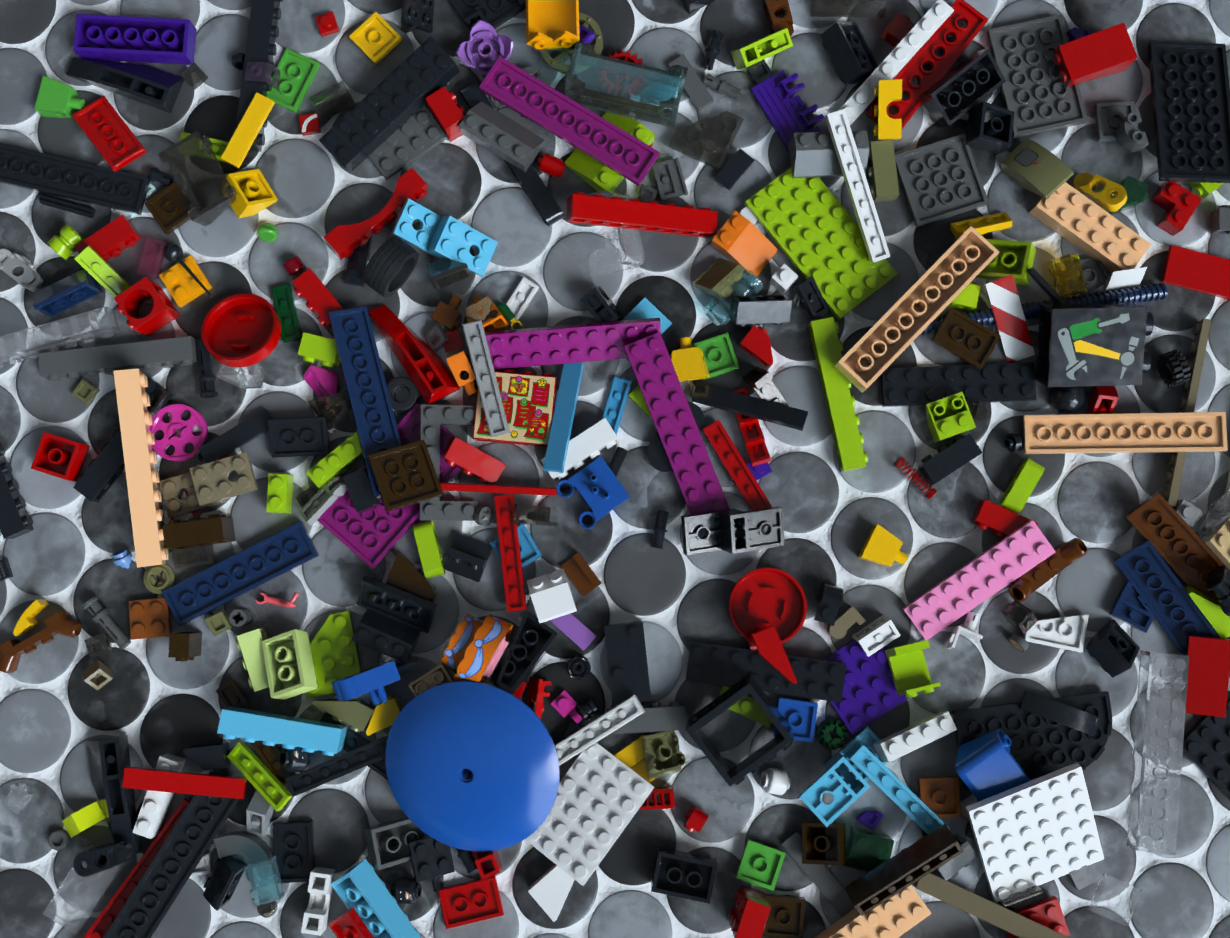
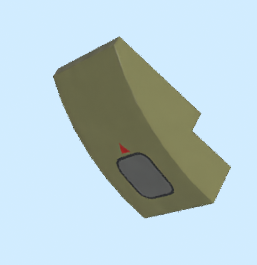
M1028 138L1000 162L1004 174L1016 179L1019 186L1045 199L1051 196L1074 174L1052 152Z

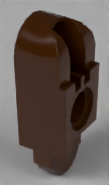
M762 0L770 30L775 33L788 28L791 37L794 29L788 0ZM779 13V14H781L783 17H780V18H779V17L775 16V14Z

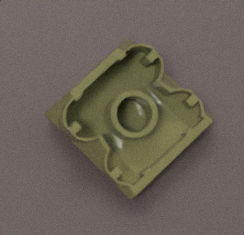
M718 258L693 281V285L710 296L718 299L727 298L733 292V283L741 279L745 268L737 263Z
M665 731L641 738L650 780L681 771V766L685 764L686 759L684 754L677 750L679 740L674 731Z

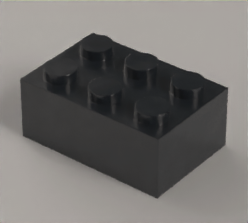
M658 847L651 881V892L710 904L718 864L716 858Z

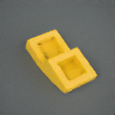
M36 599L24 611L14 628V636H24L39 624L35 616L50 605L46 599Z

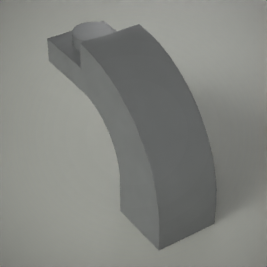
M235 831L220 835L214 839L219 858L240 854L252 861L260 888L269 885L273 881L274 871L271 866L269 867V864L274 861L273 852L269 845L260 837L248 832Z

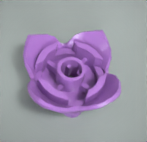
M479 20L471 28L469 40L462 42L456 53L465 65L475 69L477 73L487 76L499 56L505 60L510 57L513 41L507 35H498L492 25ZM484 50H488L489 53L485 55Z

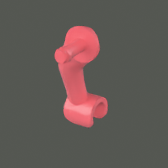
M295 592L291 600L270 597L267 593H260L264 596V601L262 602L258 599H255L258 604L271 603L282 607L294 608L296 606L294 601L299 596V593Z

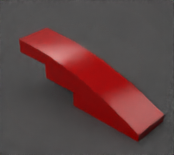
M747 387L732 391L750 396ZM734 413L752 467L770 462L771 457L758 419Z

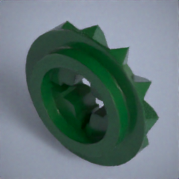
M828 718L819 724L817 739L826 749L836 750L843 747L847 741L848 731L845 724L840 720ZM835 728V733L840 737H833L830 741V736L825 731H832Z

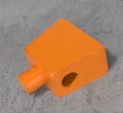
M462 351L447 358V363L458 386H464L468 396L478 392L474 382L476 380L475 373L466 352ZM463 371H467L469 375L466 380L461 375Z

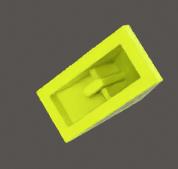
M96 801L71 814L62 822L70 837L73 838L104 820L105 816L100 803Z

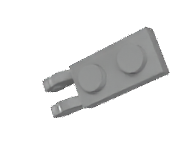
M340 476L333 477L299 511L300 515L309 525L312 526L339 496H343L347 492V487Z

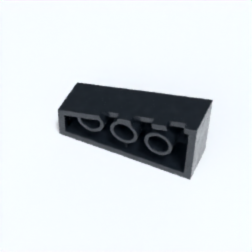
M526 611L495 687L515 696L554 643L558 633L546 624L539 623L536 617Z

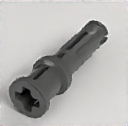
M97 596L84 603L82 608L91 614L94 622L99 623L121 650L131 644V640L128 639L109 616V610L104 609L98 602Z

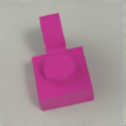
M566 690L551 703L564 718L569 714L577 724L584 718L575 709L578 703Z

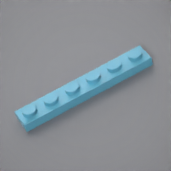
M863 744L849 757L925 833L929 834L937 827L945 824Z

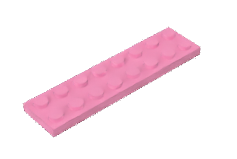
M1030 520L902 609L922 637L928 640L1056 551L1036 523Z

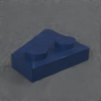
M1125 581L1109 614L1139 631L1147 633L1155 615L1145 605L1143 598L1133 589L1132 583Z

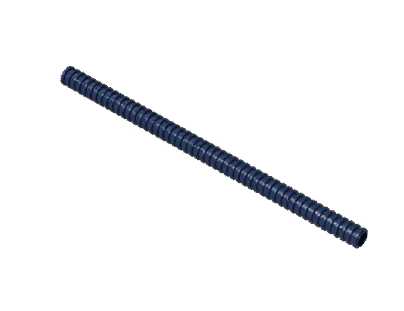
M1156 283L1141 287H1131L1130 289L1125 288L1124 290L1119 289L1118 291L1109 290L1106 292L1102 291L1101 293L1096 292L1095 294L1090 293L1089 295L1084 294L1083 296L1078 295L1077 297H1062V299L1067 304L1142 303L1158 301L1160 299L1164 300L1167 297L1168 291L1164 283ZM1049 299L1048 301L1025 303V305L1021 303L1025 319L1030 320L1031 318H1039L1041 304L1056 303ZM992 308L990 310L984 309V311L978 310V312L974 310L972 313L968 311L966 314L962 312V314L983 326L996 324ZM945 315L935 318L921 334H932V332L935 334ZM871 326L867 327L866 333L871 329Z

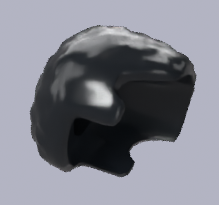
M1080 386L1053 387L1050 395L1051 405L1063 412H1074L1084 404L1085 392Z

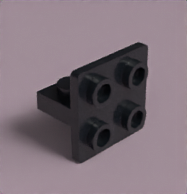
M402 0L401 31L408 33L421 29L427 33H432L434 0Z
M458 533L452 547H449L446 553L448 558L444 569L480 582L493 547Z

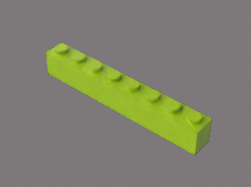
M833 317L811 321L808 324L840 472L866 467L868 456L862 448L864 438L858 430L860 421L858 414H855L853 408L856 404L853 395L851 396L849 390L851 382L835 368V365L842 358L841 351H843L842 341L838 340L837 333H839L838 323L834 322Z

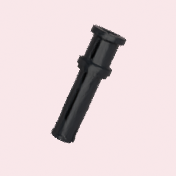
M197 340L195 343L200 368L198 382L201 383L202 391L200 397L214 398L218 396V392L215 391L214 381L216 377L212 374L210 353L203 344V341Z

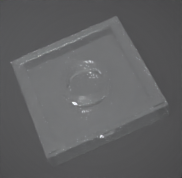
M1102 873L1089 910L1128 927L1142 889Z

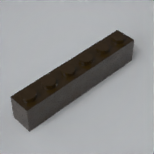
M944 824L934 829L933 832L925 837L918 839L911 846L902 849L900 853L892 858L885 860L875 869L868 871L864 876L852 881L844 889L854 907L863 916L964 851L947 825Z

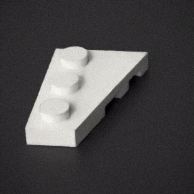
M1089 614L1027 621L1023 638L1027 642L1082 653Z

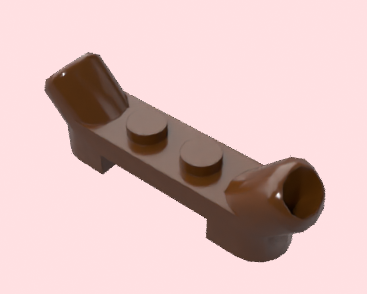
M1074 538L1055 547L1054 550L1056 552L1010 583L1008 589L1010 596L1017 602L1025 601L1030 594L1075 560L1087 554V547L1084 542L1079 538Z
M64 610L45 619L44 622L47 628L20 642L19 639H13L1 644L0 671L5 673L17 671L22 654H29L37 649L36 646L41 643L44 645L53 641V636L57 634L72 638L78 636L82 629L81 622L70 619L67 611Z

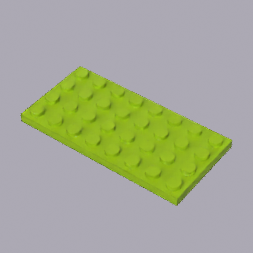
M789 168L744 203L796 269L800 271L805 279L813 277L823 299L838 320L898 274L886 259L870 263L859 225L819 177L793 178L792 170Z

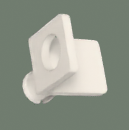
M968 612L963 627L957 626L952 629L946 649L955 648L959 634L975 641L983 638L982 635L974 631L980 617L978 614L974 615V612Z

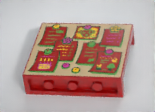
M494 369L510 433L491 438L478 389L473 439L475 441L547 447L553 420L557 378L553 377V374L542 373V376L534 375V372L523 371V374H516L514 370L506 369L504 372H496V369Z

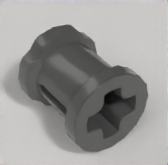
M236 609L229 615L230 623L236 627L246 626L252 620V615L247 609ZM238 615H241V617H243L242 621L238 618Z

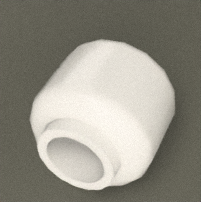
M768 768L761 774L760 785L766 793L783 795L790 788L791 780L785 770Z

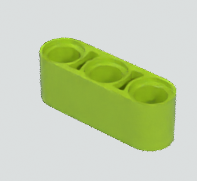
M1026 458L1017 470L999 505L1019 514L1042 476L1045 467Z
M433 521L414 524V536L426 579L445 574L444 562Z

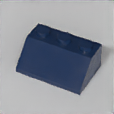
M80 268L68 277L59 278L54 284L42 286L39 291L34 293L33 307L35 310L53 317L103 291L99 283L84 268Z

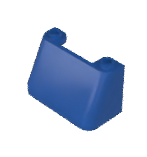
M1000 728L960 745L955 762L957 773L978 801L1037 779L1033 778L1030 780L1010 754L1011 740L1008 735H1004Z

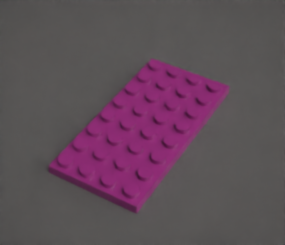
M418 403L414 405L397 425L402 446L420 441V405ZM440 425V484L450 483L463 468L457 464L453 467L444 462L446 458L442 456V453L454 434L443 425ZM362 465L358 470L366 467ZM347 490L343 496H339L317 521L372 569H375L419 518V503L386 513L381 499L382 505L360 514L357 513Z

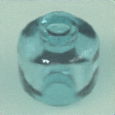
M712 298L706 304L708 309L705 315L715 325L719 326L722 324L724 326L731 320L729 318L731 305L725 299L715 300Z

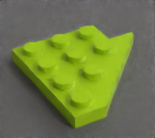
M351 611L330 614L311 642L310 648L318 688L306 692V699L333 694L335 691L332 682L362 671L357 642L352 641L355 631Z

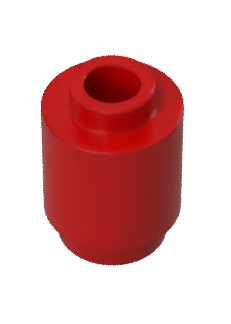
M545 153L544 156H540L537 166H540L539 171L555 178L556 176L561 178L566 163L562 162V159Z

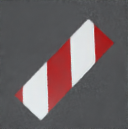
M1013 274L985 284L1007 362L1014 363L1035 355Z

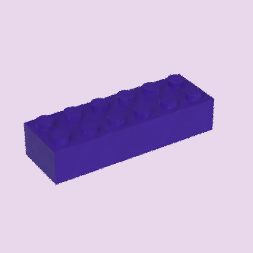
M77 14L73 50L82 59L194 65L197 29L190 20Z

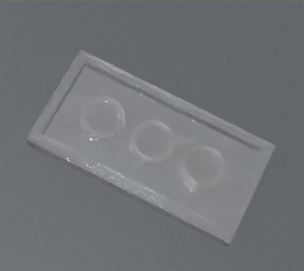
M88 844L82 852L94 847ZM83 861L82 866L86 868L87 863ZM121 864L87 877L78 875L74 867H72L43 914L73 934H78L121 867Z

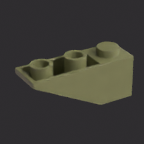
M317 699L311 703L316 706L315 710L323 714L327 712L333 715L332 719L339 723L346 722L350 725L349 728L356 732H363L368 728L376 708L363 700L338 701L335 699Z

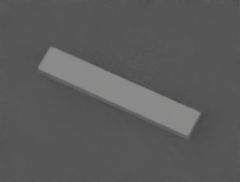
M482 320L462 324L490 436L492 438L508 434L510 430Z

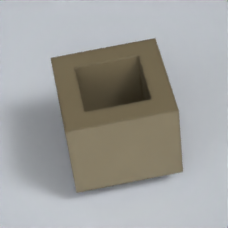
M98 659L82 671L83 680L97 691L113 679L111 669Z

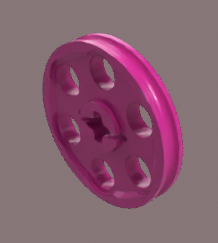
M183 404L169 405L159 410L152 419L153 425H150V431L154 433V437L156 431L162 430L164 432L163 439L157 440L155 438V444L152 445V448L158 455L167 460L177 462L190 460L196 456V453L199 451L198 448L207 442V423L201 413L192 407ZM186 410H189L191 413V418L187 421H184L182 419V413ZM167 412L172 415V420L169 423L163 421V415ZM197 425L202 428V433L199 436L193 434V428ZM176 429L182 430L180 432L181 437L175 436L177 433ZM192 443L194 445L192 453L185 451L186 444ZM169 445L175 447V453L171 456L166 453V448Z

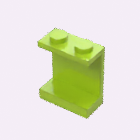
M928 640L885 650L897 696L905 695L906 698L918 696L917 692L919 691L927 694L935 692L934 688L941 686L940 682L932 684L922 649L930 648Z

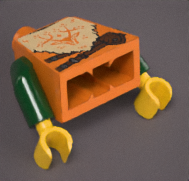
M475 295L472 298L473 304L465 309L466 316L464 317L463 324L482 320L485 332L499 331L508 326L509 321L511 322L512 330H515V324H520L523 328V324L515 320V315L507 304L499 300L492 301L489 296L483 298L481 295Z

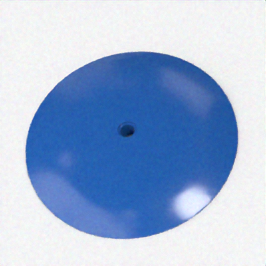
M455 681L427 689L413 698L402 709L395 719L387 739L385 751L386 772L396 801L406 816L420 830L448 846L475 852L508 848L533 834L543 824L555 803L559 788L560 769L553 740L541 719L530 707L511 693L498 687L481 682Z

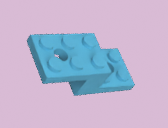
M406 199L391 234L440 260L449 259L479 276L484 275L498 244L497 241L452 216H440L411 199ZM415 219L420 222L419 230H415L412 226ZM472 245L477 248L475 256H472L469 252Z
M868 726L863 728L824 764L827 770L799 795L826 827L870 787L867 783L870 778L849 759L861 744L870 749L871 753L879 759L873 743L880 739ZM831 793L832 801L824 803L822 801L823 794Z

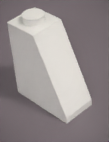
M554 864L529 887L528 892L551 920L555 922L575 879Z

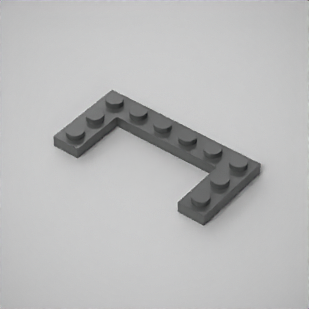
M420 405V441L425 440L439 483L440 425L474 426L476 406ZM440 497L420 502L419 521H475L474 514L478 508V501H440Z

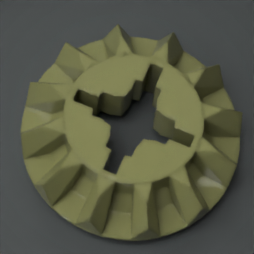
M167 564L153 565L148 567L144 573V584L150 592L162 594V591L174 585L176 577L174 576L173 569ZM163 574L162 578H164L166 582L157 583L158 579L153 575Z

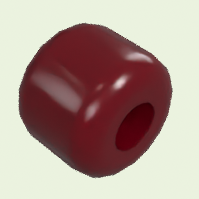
M293 256L283 263V267L289 276L296 275L297 277L303 273L302 270L305 268L299 256Z

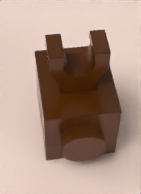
M454 294L448 305L440 301L431 316L432 320L450 331L455 330V328L458 329L463 321L462 314L456 310L462 302L461 297Z

